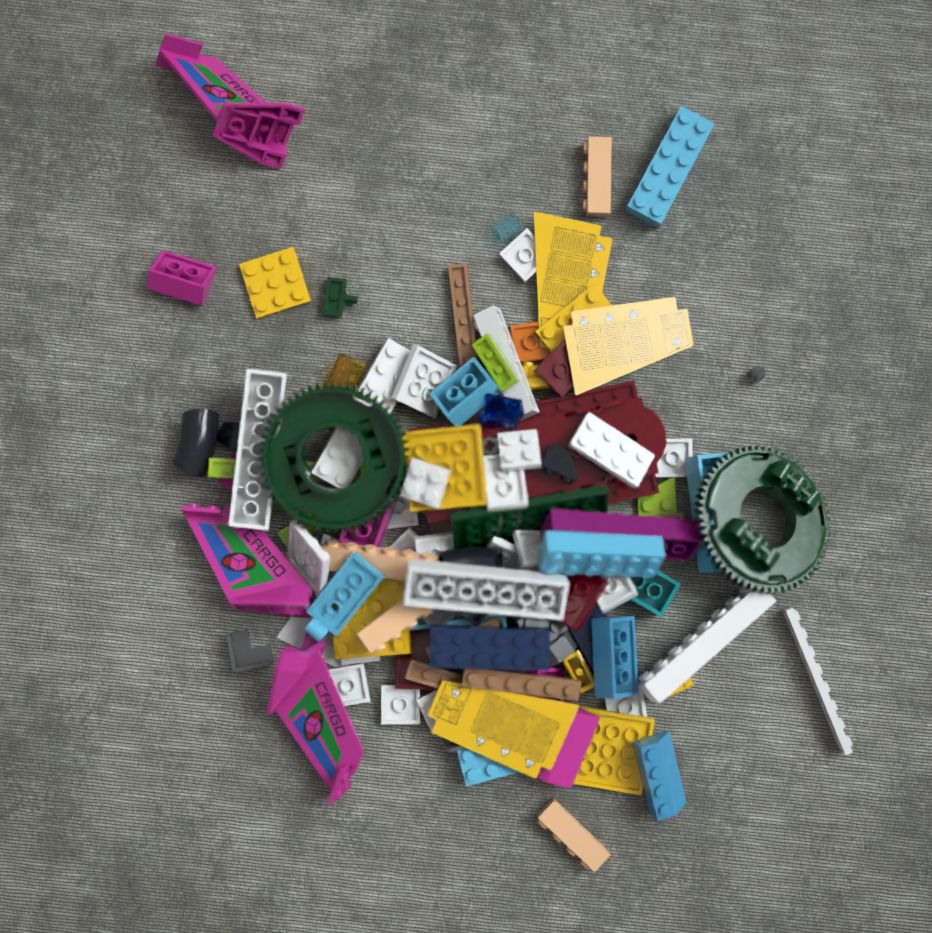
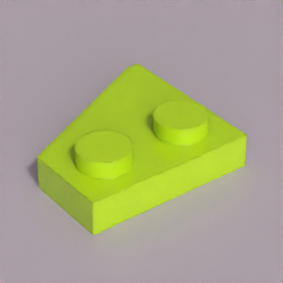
M671 477L658 485L660 493L637 498L638 516L677 513L675 477Z

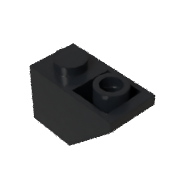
M551 443L541 463V466L544 467L543 471L553 476L557 473L562 476L561 480L570 484L573 481L578 482L579 476L570 452Z

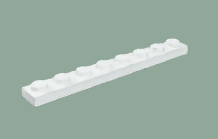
M792 607L784 608L782 612L838 748L844 755L853 753L851 746H853L852 741L848 735H845L843 730L845 724L842 718L837 716V705L833 699H830L828 694L830 688L826 681L823 682L821 674H823L819 663L816 664L814 660V649L807 643V632L804 627L801 628L800 615Z

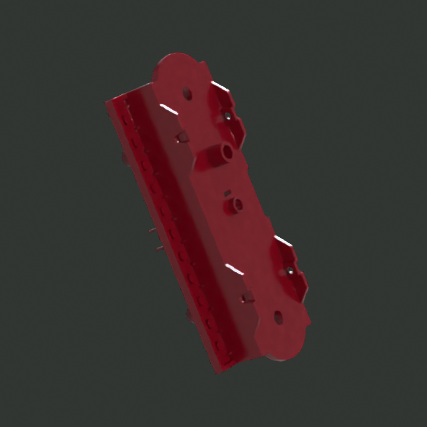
M634 380L588 390L579 395L573 393L564 395L562 398L555 397L537 401L536 404L540 413L520 422L512 420L505 408L473 415L461 425L480 424L482 441L487 437L495 438L498 441L497 433L537 429L541 463L545 457L544 453L547 452L551 443L570 452L579 476L578 482L567 483L561 480L562 476L557 473L553 476L544 472V467L542 466L541 468L524 469L527 500L533 499L534 496L544 497L553 495L557 491L565 493L575 489L591 488L595 485L608 486V504L660 493L655 474L659 473L657 463L664 455L667 444L666 431L661 419L653 410L644 406L642 397H638ZM591 413L625 436L627 434H634L636 436L633 438L634 442L655 455L638 487L634 489L585 456L575 455L573 448L569 447L586 414ZM451 421L409 429V432L456 426ZM487 441V445L484 446L485 450L489 449L488 452H492L493 447H495L494 442L491 444L492 441ZM488 505L421 510V512L427 515L432 535L452 532L450 514L458 511H470L478 507L486 508Z

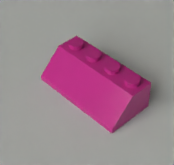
M579 707L552 770L541 767L537 778L550 784L572 788L600 717Z

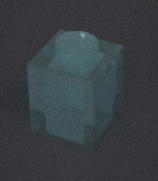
M511 213L493 224V230L501 243L504 244L522 233L523 223L518 216L515 217Z

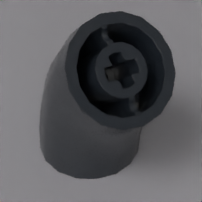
M193 409L182 414L180 438L172 460L177 468L195 476L202 477L206 475L209 468V458L213 457L216 446L219 418L217 412L208 409Z
M458 547L436 553V555H439V562L496 568H502L503 563L502 549L493 547Z

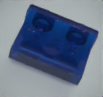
M486 393V405L478 417L479 422L516 430L524 415L522 400Z

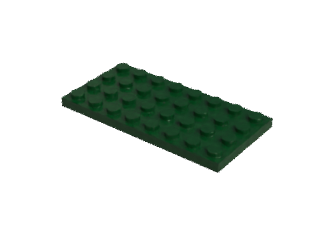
M595 485L587 489H575L565 493L557 492L544 497L537 496L533 499H528V507L488 511V507H478L474 510L458 511L450 514L454 548L468 546L486 547L494 536L515 545L513 539L514 531H540L550 509L560 508L562 510L607 513L608 486Z

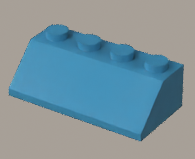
M635 616L593 618L591 629L595 698L617 699L638 695Z
M666 730L632 741L650 815L657 821L677 815L687 802L670 731Z

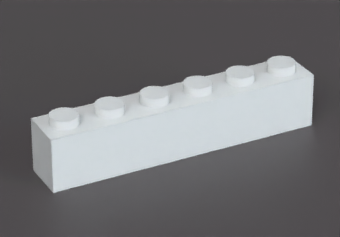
M493 305L475 314L474 325L476 330L480 332L481 337L486 333L490 334L519 379L507 391L500 392L502 399L506 401L508 406L506 408L508 416L512 420L520 422L540 413L501 309Z

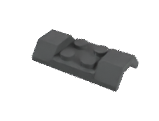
M510 615L518 627H549V668L561 663L578 646V643L568 631L567 626L558 620Z

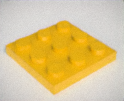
M294 247L239 264L257 319L311 302Z

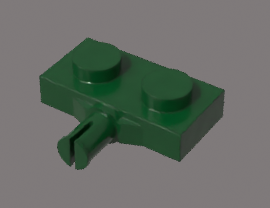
M327 277L323 307L324 316L342 318L346 302L357 304L358 296L347 295V279Z

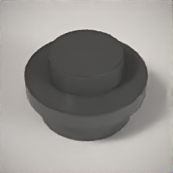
M759 365L755 366L747 374L751 383L762 381L766 370Z

